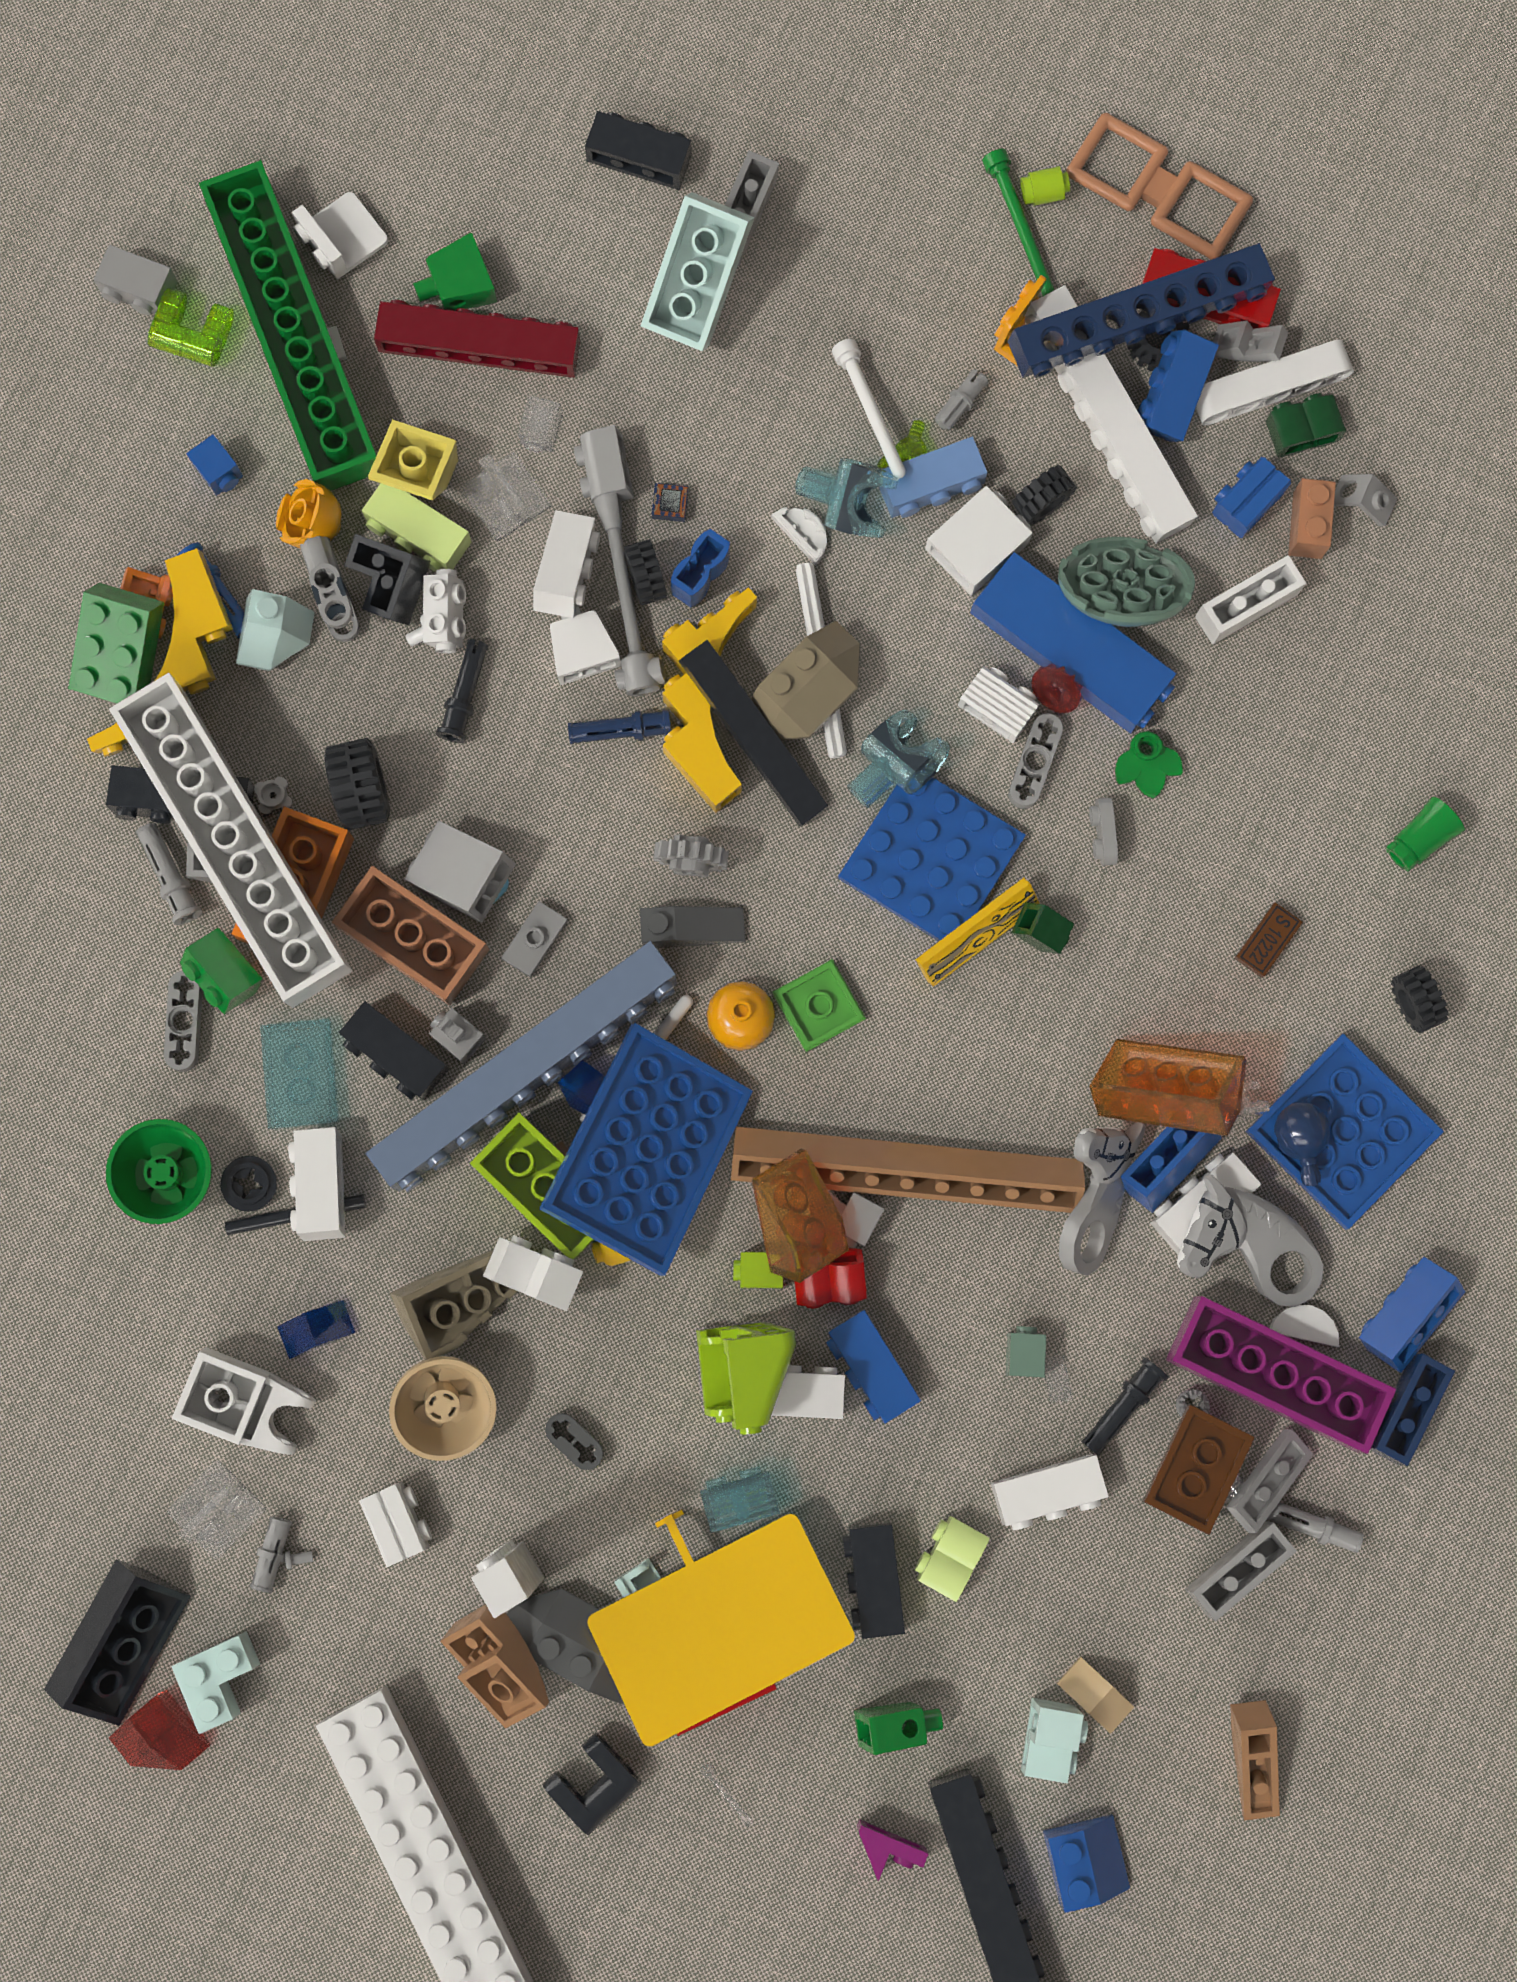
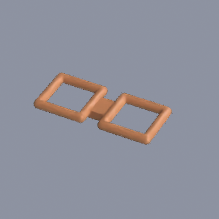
M1109 113L1101 114L1067 167L1066 171L1069 178L1126 211H1132L1140 199L1157 208L1151 217L1153 227L1211 260L1220 257L1253 204V197L1192 161L1185 163L1178 176L1173 175L1160 167L1168 155V148ZM1107 129L1152 154L1127 195L1082 170ZM1191 178L1196 179L1237 203L1212 244L1167 219Z

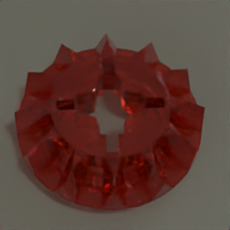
M1053 663L1046 667L1041 666L1032 677L1031 685L1036 698L1045 707L1054 712H1072L1083 699L1080 693L1082 685L1074 682L1075 675L1067 674L1065 666L1058 669Z

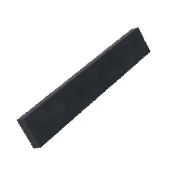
M708 640L704 641L682 657L678 662L798 826H803L828 807L823 797Z

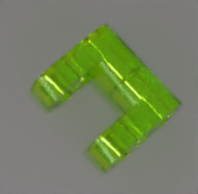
M167 288L150 326L148 345L203 365L215 367L220 359L233 324V309L218 303L213 304L202 332L180 325L187 306V294Z

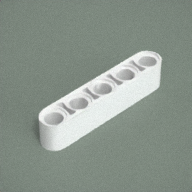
M1330 341L1282 357L1278 361H1270L1205 383L1196 410L1202 425H1211L1337 383L1352 375L1354 369L1343 341Z

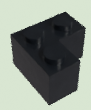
M355 534L345 567L372 576L362 610L398 623L410 624L424 583V575H427L431 561Z

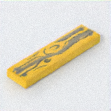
M1023 877L915 959L927 982L934 987L1012 928L1025 902L1040 904L1030 882Z

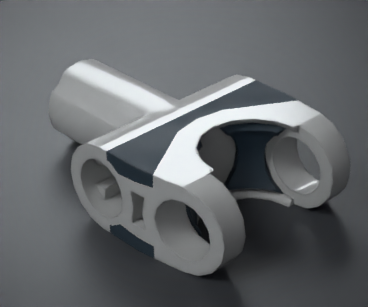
M322 536L307 538L303 544H300V549L309 573V582L320 615L325 624H327L333 638L341 642L350 641L358 635L360 626L330 539ZM350 621L353 622V628L348 634L342 635L335 631L337 628L346 626Z

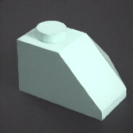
M252 589L246 599L236 664L271 671L295 653L306 648L310 644L314 611L287 596Z

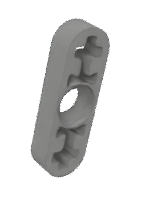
M1045 713L1038 716L1029 732L1008 791L1010 802L1017 808L1028 809L1032 807L1041 794L1063 732L1061 720L1053 714ZM1046 723H1050L1052 725L1051 730L1056 732V734L1050 733L1045 746L1039 745L1042 730L1038 726L1044 727ZM1030 753H1039L1045 759V766L1042 769L1033 770L1027 765L1026 757ZM1028 776L1033 778L1029 787V792L1033 796H1027L1025 800L1019 798L1020 792L1015 789H1021Z
M183 971L175 973L168 983L164 1060L170 1068L179 1072H187L193 1069L198 1062L203 990L195 981L188 979V982L194 985V989L187 991L186 1001L189 1003L194 1002V1006H175L176 1001L183 1003V992L177 989L178 985L184 984L187 978ZM181 1012H189L193 1018L191 1027L185 1031L177 1030L174 1025L175 1017ZM176 1035L182 1038L192 1036L191 1042L184 1040L183 1044L184 1051L190 1053V1056L183 1059L182 1064L179 1065V1061L173 1058V1053L180 1051L181 1042L173 1040V1036Z

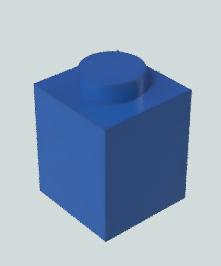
M214 434L186 453L194 468L216 496L221 492L232 490L238 484L239 479L243 477L235 461Z

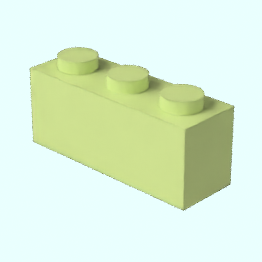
M380 483L361 510L367 522L365 525L372 532L381 537L385 533L395 540L393 543L400 550L410 554L413 551L423 559L431 561L429 568L435 572L439 569H454L472 543L467 530L406 491Z

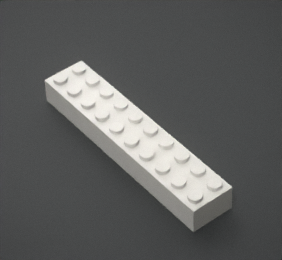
M167 673L109 708L283 1002L294 1008L351 973L353 970L176 679L170 673Z
M387 1685L318 1723L316 1728L441 1982H534Z

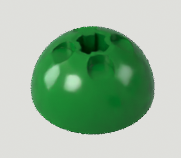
M168 1119L147 1120L125 1131L113 1145L106 1164V1183L115 1204L131 1218L149 1224L171 1223L189 1215L205 1198L212 1179V1162L205 1143L186 1125ZM172 1167H174V1168H173V1170H174V1175H173V1176H174V1177H171V1176H172V1169H171Z

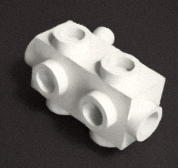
M439 569L435 575H424L423 615L420 617L422 626L406 634V639L410 646L413 647L423 641V643L436 648L437 653L444 654L455 653L456 648L463 647V639L466 634V625L463 619L466 590L463 580L457 578L456 570Z

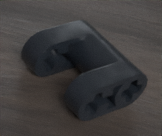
M597 1732L586 1740L582 1747L605 1774L583 1796L558 1771H555L542 1784L549 1796L587 1835H590L642 1784L640 1778Z

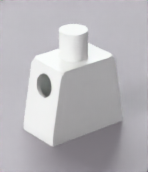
M577 605L574 618L561 616L562 620L550 624L555 666L560 686L621 666L619 653L595 610L581 614L579 605Z

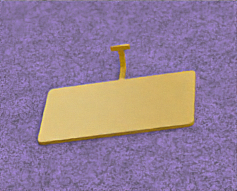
M683 1510L670 1514L656 1522L655 1525L657 1528L665 1524L667 1525L686 1566L589 1616L587 1621L588 1627L644 1745L654 1746L850 1645L854 1641L855 1633L798 1517L794 1514H787L695 1562L675 1522V1519L684 1515Z

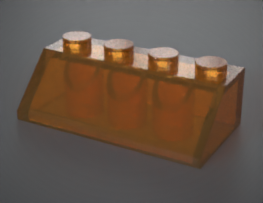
M1116 1039L1089 1088L1098 1116L1228 1136L1241 1110L1246 1058L1240 1055Z

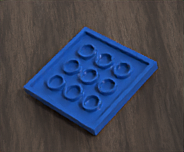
M905 771L838 875V879L939 942L979 911L1026 834L932 777L922 786Z
M1341 1034L1245 1132L1345 1230H1348L1444 1131L1349 1038ZM1304 1101L1316 1105L1325 1113L1329 1122L1330 1137L1328 1144L1316 1157V1165L1321 1174V1181L1315 1186L1303 1185L1301 1181L1302 1166L1300 1160L1287 1156L1279 1149L1277 1137L1274 1133V1125L1278 1115L1283 1109L1294 1102Z

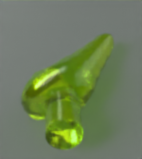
M914 420L908 436L901 439L895 445L902 462L926 454L928 451L926 444L921 439L925 423L920 420ZM885 456L878 461L877 467L881 469L889 467Z

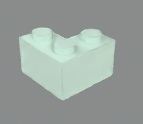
M247 1631L171 1666L198 1734L230 1721L241 1713L228 1680L253 1670L260 1665Z
M1038 1698L1031 1699L1021 1771L1024 1776L1068 1784L1069 1774L1074 1775L1076 1771L1079 1744L1086 1742L1088 1733V1721L1083 1720L1084 1714L1075 1705Z

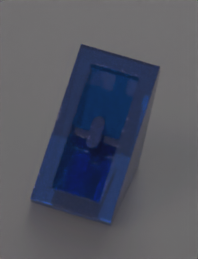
M344 1300L302 1313L277 1326L289 1359L356 1333Z

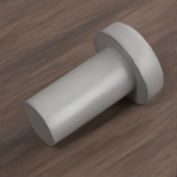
M290 1551L285 1552V1563L288 1570L292 1569V1565L313 1562L312 1551L292 1555Z

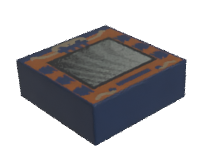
M655 483L652 519L685 522L688 486Z

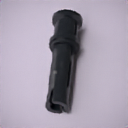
M468 639L466 651L452 698H448L444 703V708L446 709L441 727H438L435 733L438 737L454 743L465 742V727L468 717H471L474 712V706L471 704L485 654L489 647L482 641L478 642V646L475 645V639Z
M1145 1357L1141 1360L1143 1365L1131 1380L1123 1382V1391L1117 1400L1081 1441L1097 1456H1100L1107 1444L1115 1437L1140 1405L1144 1406L1149 1403V1396L1160 1382L1167 1381L1169 1378L1166 1373Z

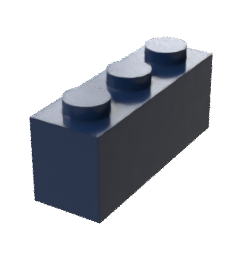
M1416 1354L1404 1369L1395 1387V1394L1370 1450L1397 1465L1408 1466L1455 1370L1425 1354Z

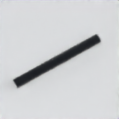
M364 1194L344 1198L345 1212L366 1208ZM296 1208L225 1222V1230L227 1235H233L291 1223V1210H296Z

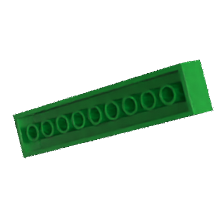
M260 160L199 182L200 189L313 481L333 491L368 478L376 459V453L262 161Z

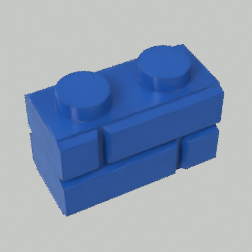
M1262 456L1255 464L1248 461L1236 475L1240 480L1232 488L1228 484L1225 485L1214 498L1217 505L1212 512L1213 515L1224 525H1227L1228 529L1239 538H1243L1291 485V480L1280 470H1276V467Z

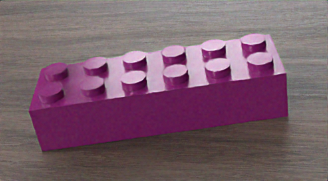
M1203 1296L1193 1298L1165 1360L1361 1454L1369 1453L1396 1391L1395 1388Z

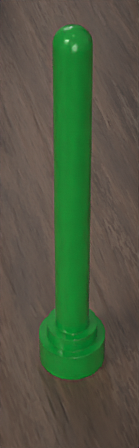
M1006 149L994 150L983 157L982 163L986 173L991 174L992 178L998 182L1036 280L1040 275L1047 278L1041 290L1042 295L1045 296L1055 289L1008 174L1011 160Z

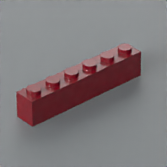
M391 300L390 302L380 301L374 341L378 352L575 378L580 334L579 327H574L572 324L563 321L550 324L542 323L532 317H524L519 320L508 318L501 313L481 315L464 308L451 311L444 310L433 304H425L421 307L409 305L402 300Z

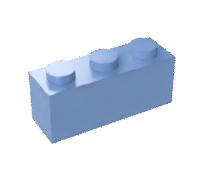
M972 436L902 462L906 470L903 478H895L890 467L882 469L878 473L877 482L883 483L879 486L891 518L899 515L902 518H906L919 512L923 506L929 504L939 506L948 502L953 495L961 492L964 495H969L980 490L985 483L988 472Z

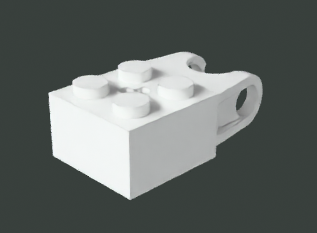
M205 1347L197 1355L172 1419L237 1445L242 1444L276 1453L293 1455L296 1452L297 1445L276 1429L274 1425L275 1411L281 1406L311 1409L315 1405L316 1399L271 1372ZM221 1388L227 1390L230 1399L223 1403L219 1402L218 1398L220 1395H216L215 1390L219 1391Z

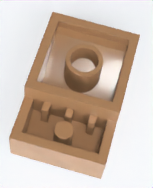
M485 1604L456 1621L440 1642L464 1666L457 1678L505 1729L546 1708L549 1700L538 1666L521 1634L505 1612L493 1618Z

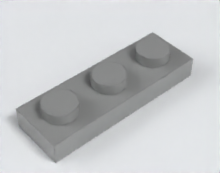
M1283 1429L1226 1508L1248 1533H1257L1314 1454L1292 1429Z

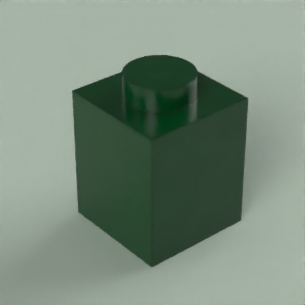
M1025 902L1011 933L1039 951L1061 954L1062 949L1069 941V935L1074 923L1047 905Z

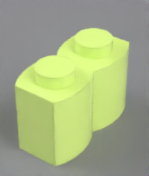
M950 1516L947 1522L942 1519L939 1521L931 1537L936 1541L930 1554L926 1551L923 1552L916 1564L915 1571L919 1572L918 1581L957 1602L990 1538Z

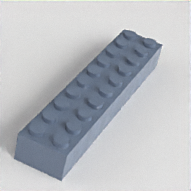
M649 941L365 1154L391 1188L398 1192L404 1189L406 1192L411 1191L424 1181L421 1175L431 1168L435 1171L441 1169L452 1160L450 1156L452 1152L459 1147L465 1150L480 1139L478 1133L484 1128L490 1126L493 1129L508 1118L506 1112L516 1104L519 1108L525 1106L536 1097L534 1091L543 1084L550 1087L564 1076L562 1070L571 1063L578 1066L592 1055L590 1049L599 1042L606 1045L620 1034L618 1028L627 1021L631 1025L636 1023L648 1013L646 1008L654 1001L661 1004L675 993L673 988L677 985L676 974L651 941Z

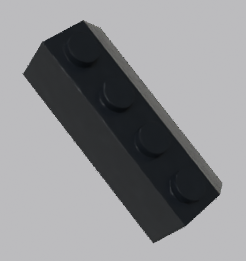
M116 1559L46 1684L44 1691L62 1709L120 1726L191 1595L143 1568Z

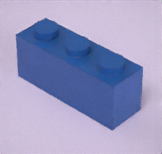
M1187 330L1172 331L1164 339L1161 346V354L1163 355L1158 367L1153 370L1150 376L1149 386L1151 387L1147 398L1142 401L1138 408V413L1150 434L1169 442H1181L1184 440L1219 344Z
M1190 1101L1120 1176L1126 1193L1153 1213L1222 1139L1217 1121Z
M1423 1256L1418 1264L1409 1268L1405 1275V1280L1399 1288L1386 1297L1383 1308L1375 1318H1371L1365 1323L1359 1339L1367 1351L1402 1373L1464 1295L1465 1290L1456 1276Z
M862 1310L827 1332L831 1339L825 1343L836 1360L841 1357L844 1359L849 1367V1370L844 1373L855 1391L862 1388L868 1398L863 1404L874 1421L880 1418L886 1424L921 1401L865 1310Z

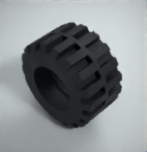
M367 737L327 746L324 755L326 774L335 810L342 826L349 831L388 822L390 805L375 746Z

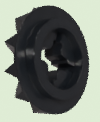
M242 1156L233 1160L223 1171L220 1182L221 1192L226 1202L233 1208L246 1212L257 1211L269 1205L270 1200L276 1193L277 1176L271 1165L265 1160L256 1156ZM253 1173L255 1175L254 1181L263 1187L262 1189L257 1188V1190L251 1189L249 1194L246 1195L244 1193L245 1187L235 1181L236 1178L240 1180L242 1178L248 1179L250 1174Z

